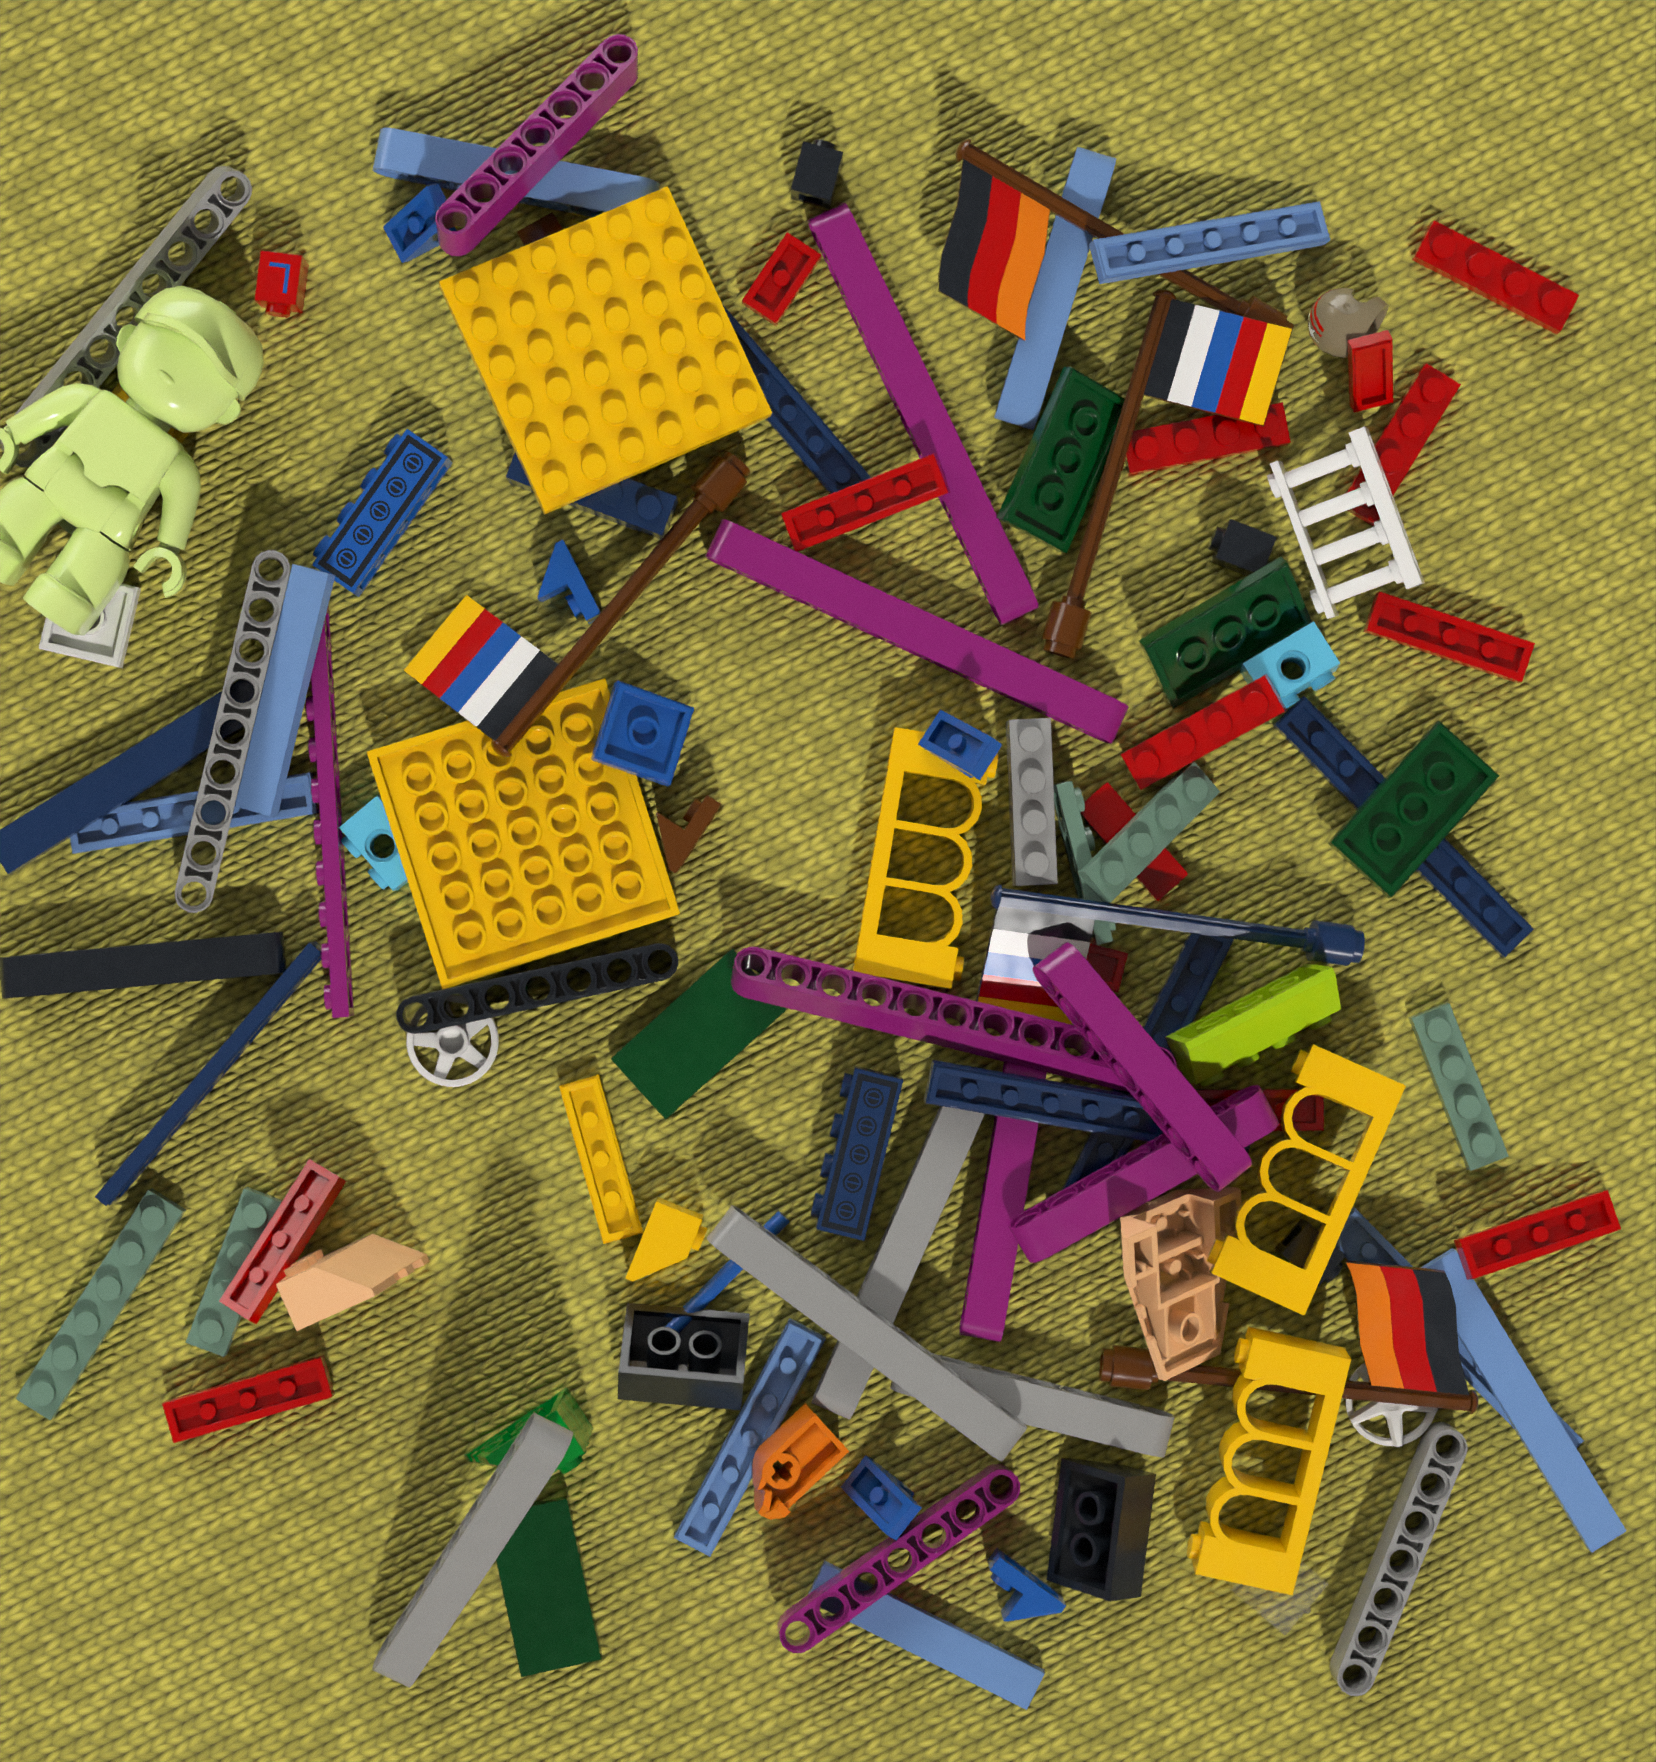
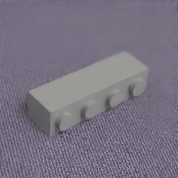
M1051 718L1008 720L1006 722L1012 886L1058 884Z

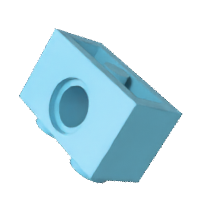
M1313 621L1244 662L1240 673L1247 684L1267 674L1287 709L1300 700L1297 695L1298 693L1310 686L1314 691H1317L1335 679L1333 673L1336 672L1340 662ZM1287 662L1296 663L1302 669L1303 676L1295 680L1288 679L1282 674L1281 666Z
M377 795L339 827L345 834L341 842L355 858H358L361 854L372 866L367 871L381 889L384 890L389 886L392 891H398L408 880L381 796ZM383 834L389 835L395 844L393 853L387 858L379 857L374 851L375 840Z

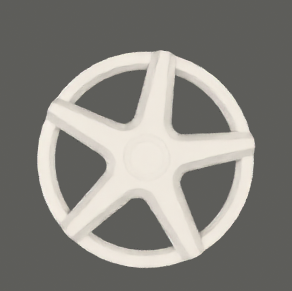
M451 995L446 1002V1008L452 1016L453 1014L448 1002L468 1005L467 999L462 995ZM424 1006L420 1007L410 1021L412 1025L416 1026L420 1018L427 1012ZM492 1017L442 1028L437 1032L417 1034L407 1032L406 1047L413 1066L424 1078L441 1086L459 1087L478 1080L490 1069L498 1052L499 1034ZM486 1025H488L491 1034V1048L487 1059L470 1043V1039ZM414 1046L430 1047L438 1050L439 1057L434 1075L421 1065L416 1056ZM457 1057L463 1058L479 1069L474 1074L462 1079H446Z
M1365 1362L1356 1369L1350 1381H1357L1361 1377L1364 1382H1370ZM1345 1399L1347 1415L1354 1428L1369 1441L1384 1446L1400 1447L1417 1439L1428 1429L1435 1413L1438 1411V1408L1374 1401L1354 1411L1352 1399ZM1403 1412H1427L1421 1424L1415 1430L1403 1436ZM1384 1415L1391 1438L1374 1435L1360 1423L1376 1416Z

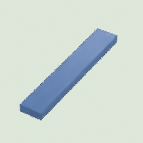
M1318 201L1094 239L1089 244L1099 284L1323 246L1330 241V236L1321 203Z
M292 564L237 794L236 807L269 817H278L335 579L333 574Z
M313 773L287 776L278 817H269L234 806L229 828L318 814V803H313L311 794ZM198 791L124 803L70 837L72 854L186 836L189 833ZM211 800L202 806L201 816L206 823L216 825L224 820L226 810L221 802Z
M791 1318L788 1319L674 1535L675 1539L711 1557L752 1479V1464L756 1450L779 1428L826 1339L825 1336Z
M824 1560L808 1594L843 1569ZM859 1577L855 1578L854 1587L859 1591H867L874 1586ZM887 1593L848 1621L1026 1710L1045 1674L1044 1669L891 1593ZM828 1597L821 1602L820 1608L836 1614L842 1606V1601L836 1597Z

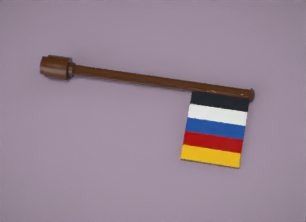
M1157 289L1153 292L1152 295L1155 297L1067 596H1063L1061 602L1052 601L1041 638L1045 641L1043 651L1074 659L1076 651L1082 648L1092 615L1091 611L1085 609L1087 602L1083 600L1144 396L1264 427L1291 338L1292 329L1176 300L1175 294L1167 289Z
M725 451L721 457H714L691 485V489L695 493L692 497L693 502L559 664L466 595L407 665L404 672L492 739L491 746L498 755L502 757L512 756L510 753L705 515L707 513L711 514L714 510L723 513L747 484L745 478L750 474L749 468L728 451Z

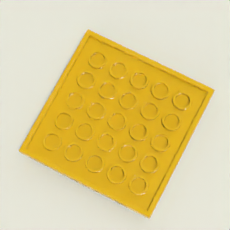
M668 186L439 281V288L544 515L769 418L772 415L770 406Z
M605 678L559 692L510 752L512 756L510 757L498 755L491 746L492 739L469 721L367 751L442 990L680 914L637 776L591 760L611 696Z

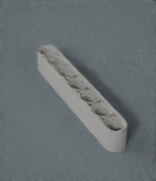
M932 1353L1011 1412L1025 1425L1150 1456L1165 1457L1175 1418L1173 1414L1152 1407ZM891 1382L890 1388L892 1390L912 1396L896 1383Z
M1434 1422L1422 1434L1332 1655L1329 1666L1331 1675L1341 1690L1348 1695H1364L1370 1690L1375 1681L1466 1457L1468 1447L1465 1438L1448 1423ZM1444 1435H1452L1453 1443L1451 1448L1446 1452H1437L1436 1443L1439 1438ZM1430 1473H1436L1438 1478L1436 1485L1430 1490H1421L1420 1484L1423 1477ZM1415 1511L1422 1512V1520L1415 1528H1405V1520L1410 1513ZM1397 1550H1406L1407 1556L1405 1561L1399 1566H1390L1389 1560L1391 1555ZM1382 1588H1390L1391 1597L1387 1602L1383 1604L1374 1603V1596L1377 1591ZM1368 1626L1376 1627V1633L1371 1640L1367 1642L1358 1641L1359 1633L1363 1628ZM1354 1664L1361 1666L1357 1677L1351 1680L1343 1679V1672L1348 1666Z

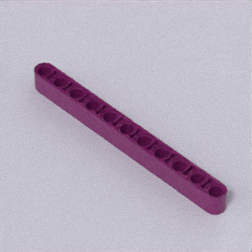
M843 203L808 220L813 238L919 459L933 453L937 454L950 489V493L938 498L1000 625H1003L1039 608L1030 583L999 519L996 518L997 515L848 205Z
M721 520L705 555L707 559L1102 742L1113 743L1129 708L1128 705L731 521Z
M759 947L743 948L735 958L731 985L733 990L744 998L1130 1093L1074 1025ZM753 969L760 975L749 976L742 970ZM793 979L800 985L790 986L783 980ZM833 989L836 990L840 995L830 996L826 994L823 990ZM864 999H874L880 1005L871 1006ZM904 1009H914L920 1016H911ZM944 1019H954L960 1023V1026H952ZM992 1028L997 1030L1001 1036H992L985 1029ZM1025 1039H1035L1040 1043L1041 1046H1033L1029 1044ZM1160 1047L1161 1050L1166 1054V1056L1171 1060V1062L1176 1066V1060L1173 1054L1167 1049ZM1065 1048H1073L1077 1050L1081 1056H1073L1069 1054Z

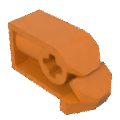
M806 1403L767 1438L754 1454L752 1464L753 1485L755 1487L754 1508L761 1516L770 1520L785 1518L790 1513L789 1508L849 1452ZM777 1461L783 1464L782 1468L778 1471L772 1467Z

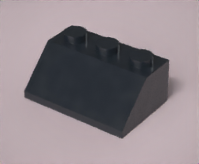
M627 1303L618 1372L617 1399L741 1410L750 1313L705 1309L695 1313H687L683 1307ZM675 1317H691L690 1323L679 1334L674 1329L665 1327Z
M1061 1458L1046 1580L1110 1602L1141 1597L1156 1474L1121 1464Z

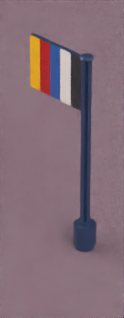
M997 885L991 892V904L996 910L976 1001L1072 1024L1037 981L1033 973V967L1065 942L1072 944L1086 959L1095 920L1296 947L1306 953L1308 961L1343 966L1361 961L1365 947V936L1363 931L1355 930L1353 925L1313 920L1309 928L1305 927L1303 930L1006 889L1002 888V885Z

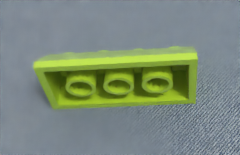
M1307 963L1167 1035L1165 1039L1183 1076L1188 1082L1193 1084L1200 1083L1201 1086L1210 1085L1224 1077L1223 1070L1235 1064L1240 1068L1255 1062L1260 1058L1258 1052L1271 1045L1274 1049L1293 1042L1296 1039L1294 1035L1296 1032L1306 1027L1309 1030H1314L1332 1021L1330 1015L1341 1010L1336 974L1332 967Z

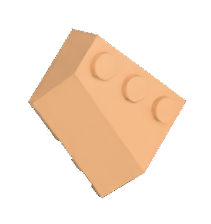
M371 1234L326 1255L323 1254L321 1249H318L299 1258V1261L291 1264V1267L284 1270L286 1277L279 1281L276 1286L296 1331H299L378 1295L397 1283V1280L413 1273L414 1269L429 1263L430 1260L425 1253Z

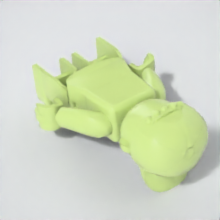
M176 286L160 291L149 299L135 316V321L138 323L137 326L132 324L124 325L119 331L116 342L120 351L117 371L120 386L129 396L126 402L108 390H101L93 385L75 383L62 386L45 395L6 420L7 426L0 428V440L4 445V453L0 459V471L8 474L19 457L18 444L20 442L26 444L46 433L69 426L58 438L54 446L43 453L27 469L24 474L26 477L22 476L10 481L0 490V583L14 586L47 541L46 537L59 524L72 535L48 570L35 579L22 598L42 615L71 634L84 636L123 583L130 563L129 551L133 550L146 516L160 493L163 500L157 540L160 541L159 547L147 550L140 556L133 567L141 573H145L156 559H167L172 566V574L166 582L162 583L165 598L176 595L183 588L186 581L187 567L179 552L180 549L185 550L195 518L201 491L200 472L193 458L185 451L182 443L167 432L170 428L181 432H196L205 430L215 423L223 425L232 423L241 414V405L237 402L236 398L244 401L251 393L261 376L264 364L262 344L254 331L231 308L200 290L186 286Z

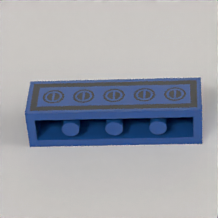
M408 429L405 430L402 436L396 434L390 440L384 451V454L387 456L378 470L372 468L367 473L360 485V488L364 490L355 504L350 501L345 505L337 518V522L340 524L332 537L326 535L313 552L316 560L312 565L320 571L335 575L334 581L358 597L363 593L452 465V461L446 455Z

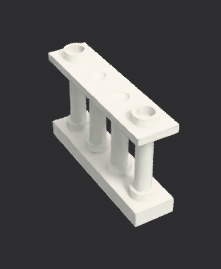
M1365 426L1349 432L1352 442L1345 444L1346 449L1286 472L1283 462L1275 461L1270 463L1273 473L1267 475L1275 498L1281 496L1283 498L1316 589L1310 591L1314 607L1318 614L1325 612L1327 619L1339 616L1335 603L1395 581L1396 584L1404 582L1406 589H1411L1425 583L1369 429ZM1351 464L1354 468L1361 465L1366 479L1365 482L1360 483L1361 488L1300 511L1292 487ZM1367 503L1368 507L1375 504L1380 517L1379 521L1374 522L1375 527L1314 549L1306 526ZM1379 542L1382 545L1390 544L1395 559L1388 561V566L1336 586L1328 587L1321 564Z

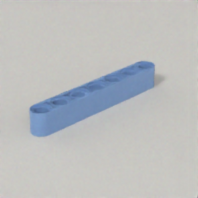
M381 128L373 171L393 179L429 186L439 184L440 188L456 191L497 148L395 128ZM559 161L519 203L595 217L659 190L660 184L655 180L642 176ZM510 170L506 171L505 173L515 174L517 173V171Z
M1077 147L1062 197L1099 219L1117 159ZM1057 215L1054 219L1044 257L1029 301L1025 325V341L1018 338L994 416L995 419L1034 430L1088 256L1089 244L1093 239V236Z

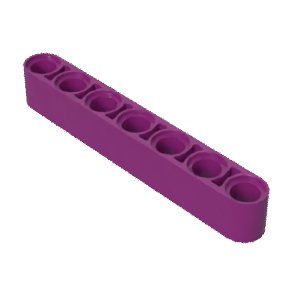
M616 34L605 39L439 207L436 212L435 221L438 241L445 253L451 256H462L472 251L635 84L638 79V48L632 38ZM616 61H624V63H615V62H616ZM597 88L598 90L590 91V90H587V89ZM564 115L572 116L570 118H560V116ZM535 143L545 144L543 146H533ZM510 170L517 171L515 174H506L505 172ZM483 198L490 199L489 202L485 203L477 202V200ZM456 226L463 228L459 231L449 230L450 228Z
M1065 942L1033 967V973L1043 989L1210 1188L1216 1192L1221 1191L1251 1167V1158L1244 1147L1072 944Z
M1004 1062L1002 1072L1046 1079L1047 1072ZM996 1115L994 1117L961 1314L959 1334L962 1336L998 1342L1002 1340L1018 1249V1242L1009 1228V1223L1017 1215L1024 1212L1038 1129L1037 1122Z
M1252 1085L1239 1090L1210 1107L1243 1147L1271 1133L1279 1125V1120L1259 1085ZM1163 1133L1017 1215L1009 1223V1228L1030 1263H1036L1052 1256L1196 1175L1197 1172Z
M992 1464L974 1475L914 1518L897 1540L888 1537L787 1609L780 1616L777 1623V1631L782 1646L792 1653H803L821 1642L1013 1504L1020 1493L1018 1477L1007 1466L1002 1464ZM998 1475L1008 1476V1490L1001 1495L992 1494L989 1487L991 1480ZM971 1499L975 1501L976 1510L970 1518L961 1519L956 1516V1507L962 1500ZM933 1523L941 1525L943 1533L938 1541L927 1543L922 1540V1532L927 1525ZM896 1548H904L909 1551L908 1561L901 1567H893L888 1563L889 1554ZM863 1572H869L875 1576L874 1586L867 1591H859L854 1587L855 1578ZM836 1597L842 1601V1606L836 1614L825 1615L820 1611L821 1602L825 1598ZM795 1621H801L808 1626L806 1635L799 1640L790 1639L785 1634L789 1624Z

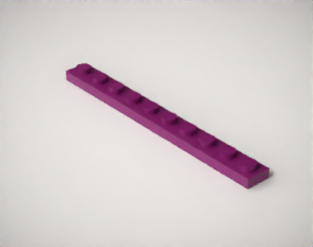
M328 606L310 679L312 680L313 696L306 697V713L308 721H314L315 737H309L308 747L310 761L317 762L318 778L311 780V794L313 803H319L320 820H314V839L316 845L322 844L323 861H317L316 876L318 886H324L325 902L319 903L320 926L327 927L328 943H324L321 946L323 968H329L330 985H324V1003L326 1010L332 1009V1018L354 1016L345 854L344 845L341 842L343 832L339 828L343 822L330 612Z

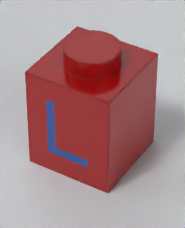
M261 250L254 300L262 308H266V314L288 318L291 312L303 313L309 269L308 262L302 255Z

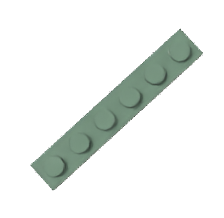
M153 1188L148 1189L15 1399L50 1421L55 1418L186 1209Z

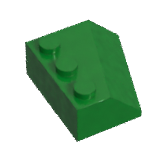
M566 1387L464 1454L468 1462L498 1467L530 1416L536 1413L573 1431L569 1448L554 1471L560 1470L562 1474H566L584 1461L582 1456L587 1452L586 1447L590 1444L589 1439L593 1426Z

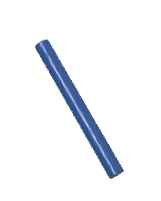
M778 1210L763 1227L777 1236L790 1221ZM730 1259L683 1306L685 1312L695 1313L704 1309L743 1268ZM689 1316L675 1317L665 1327L672 1328L679 1334L690 1323L692 1318Z

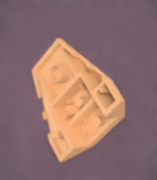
M1227 1187L1219 1192L1214 1191L1212 1188L1175 1190L1144 1203L1120 1217L1124 1278L1158 1378L1163 1381L1221 1354L1229 1303L1223 1301L1227 1280L1210 1273L1209 1271L1213 1264L1206 1262L1215 1239L1223 1241L1226 1234L1236 1238L1234 1219L1237 1209L1242 1204L1241 1189Z

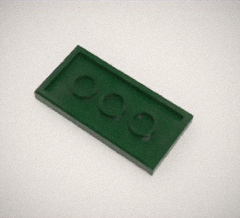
M1064 367L996 518L1058 552L1067 553L1104 471L1125 398L1074 368Z
M1279 557L1139 640V643L1167 703L1174 709L1241 669L1244 662L1312 623V620L1287 561Z
M1436 721L1331 838L1328 844L1387 898H1392L1500 775L1440 721Z
M733 948L611 1058L616 1066L665 1119L673 1114L788 1009L744 998L733 990L731 975L734 961L738 954ZM752 969L742 970L749 976H757Z
M564 1496L533 1503L496 1559L521 1677L602 1660L603 1656L569 1497Z

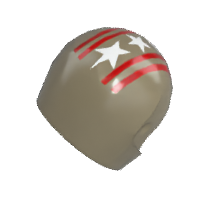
M1337 288L1324 293L1315 301L1308 316L1309 335L1314 344L1327 354L1348 359L1347 340L1377 333L1389 308V305L1383 299L1374 297L1367 302H1359L1353 298L1355 290L1350 288Z

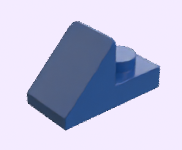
M439 184L426 186L383 226L401 263L408 262L440 245L435 217L437 210L447 199ZM455 227L449 229L450 231H457Z
M564 540L555 543L537 599L540 602H544L570 588L572 594L565 598L576 619L584 616L588 624H591L601 614V611Z
M942 710L938 712L918 743L919 746L969 778L975 777L978 780L982 778L1002 746L993 737Z
M867 1455L864 1456L841 1486L846 1494L887 1536L894 1540L899 1538L922 1508L912 1498L914 1492Z
M996 1548L987 1560L989 1569L993 1572L990 1578L1008 1592L1012 1588L1016 1589L1001 1610L1003 1621H1014L1061 1613L1066 1607L1061 1594L1000 1549Z

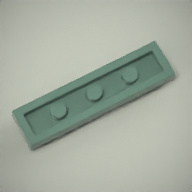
M1195 761L1184 766L1078 872L1079 875L1103 902L1111 903L1220 791Z
M1072 781L1054 784V808L1078 899L1103 902L1078 873L1092 859L1090 852L1095 851L1093 834L1089 827L1084 828L1080 812L1085 811L1081 790L1079 787L1074 788ZM1095 920L1090 944L1100 945L1112 942L1111 931L1116 930L1115 922Z
M1444 1003L1408 1017L1466 1169L1472 1171L1508 1157L1507 1150L1450 1003Z
M249 1187L243 1189L185 1343L222 1357L228 1354L242 1316L220 1303L219 1300L283 1200Z

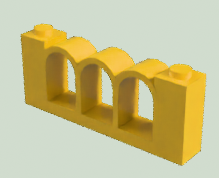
M895 727L893 729L853 971L952 989L953 980H961L964 957L957 956V947L948 946L958 936L963 924L962 909L957 898L950 891L959 888L968 879L972 868V852L967 841L960 834L968 831L978 821L982 810V796L977 785H986L987 777L995 778L998 754H996L980 780L975 777L969 778L918 745L925 732ZM904 772L951 780L961 784L968 791L971 798V811L968 818L955 828H942L896 820ZM894 829L940 836L951 840L961 853L962 866L958 875L951 882L944 885H931L886 877ZM885 885L941 896L949 904L952 911V923L949 931L940 939L926 942L877 934Z
M1314 1044L1309 1046L1307 1052L1300 1049L1290 1071L1297 1075L1293 1084L1302 1087V1089L1290 1095L1283 1105L1280 1120L1282 1131L1288 1140L1274 1143L1265 1150L1259 1159L1257 1175L1264 1193L1254 1194L1242 1202L1236 1211L1234 1219L1236 1238L1226 1234L1223 1241L1215 1239L1206 1262L1213 1264L1209 1271L1210 1273L1304 1316L1406 1087L1404 1084ZM1310 1095L1325 1097L1369 1117L1350 1161L1308 1143L1298 1136L1293 1128L1292 1115L1295 1106L1301 1099ZM1286 1148H1295L1346 1170L1327 1215L1283 1196L1274 1189L1269 1180L1268 1169L1270 1161L1275 1154ZM1273 1201L1323 1223L1303 1269L1260 1250L1250 1242L1246 1236L1244 1224L1246 1215L1252 1207L1260 1202Z
M1248 1326L1245 1339H1238L1234 1361L1239 1363L1238 1366L1242 1373L1238 1377L1232 1393V1402L1240 1422L1234 1423L1225 1431L1219 1443V1458L1226 1476L1220 1478L1211 1486L1206 1497V1513L1210 1523L1200 1521L1198 1533L1191 1534L1187 1547V1558L1191 1559L1196 1575L1293 1595L1351 1358L1345 1347ZM1264 1385H1279L1316 1393L1308 1429L1305 1430L1259 1420L1250 1416L1246 1412V1402L1249 1395L1255 1389ZM1251 1440H1264L1302 1449L1294 1484L1240 1472L1232 1465V1458L1236 1450L1243 1443ZM1238 1495H1250L1289 1504L1281 1538L1231 1528L1219 1520V1512L1224 1503Z

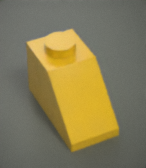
M658 1197L625 1279L630 1281L638 1280L687 1259L691 1249L699 1251L708 1229L701 1226L704 1215Z

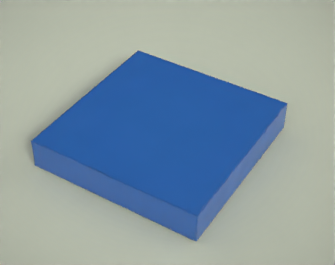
M616 681L591 760L664 786H670L694 707L630 684Z

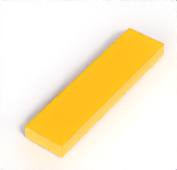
M600 1074L559 1085L603 1244L643 1233V1226Z

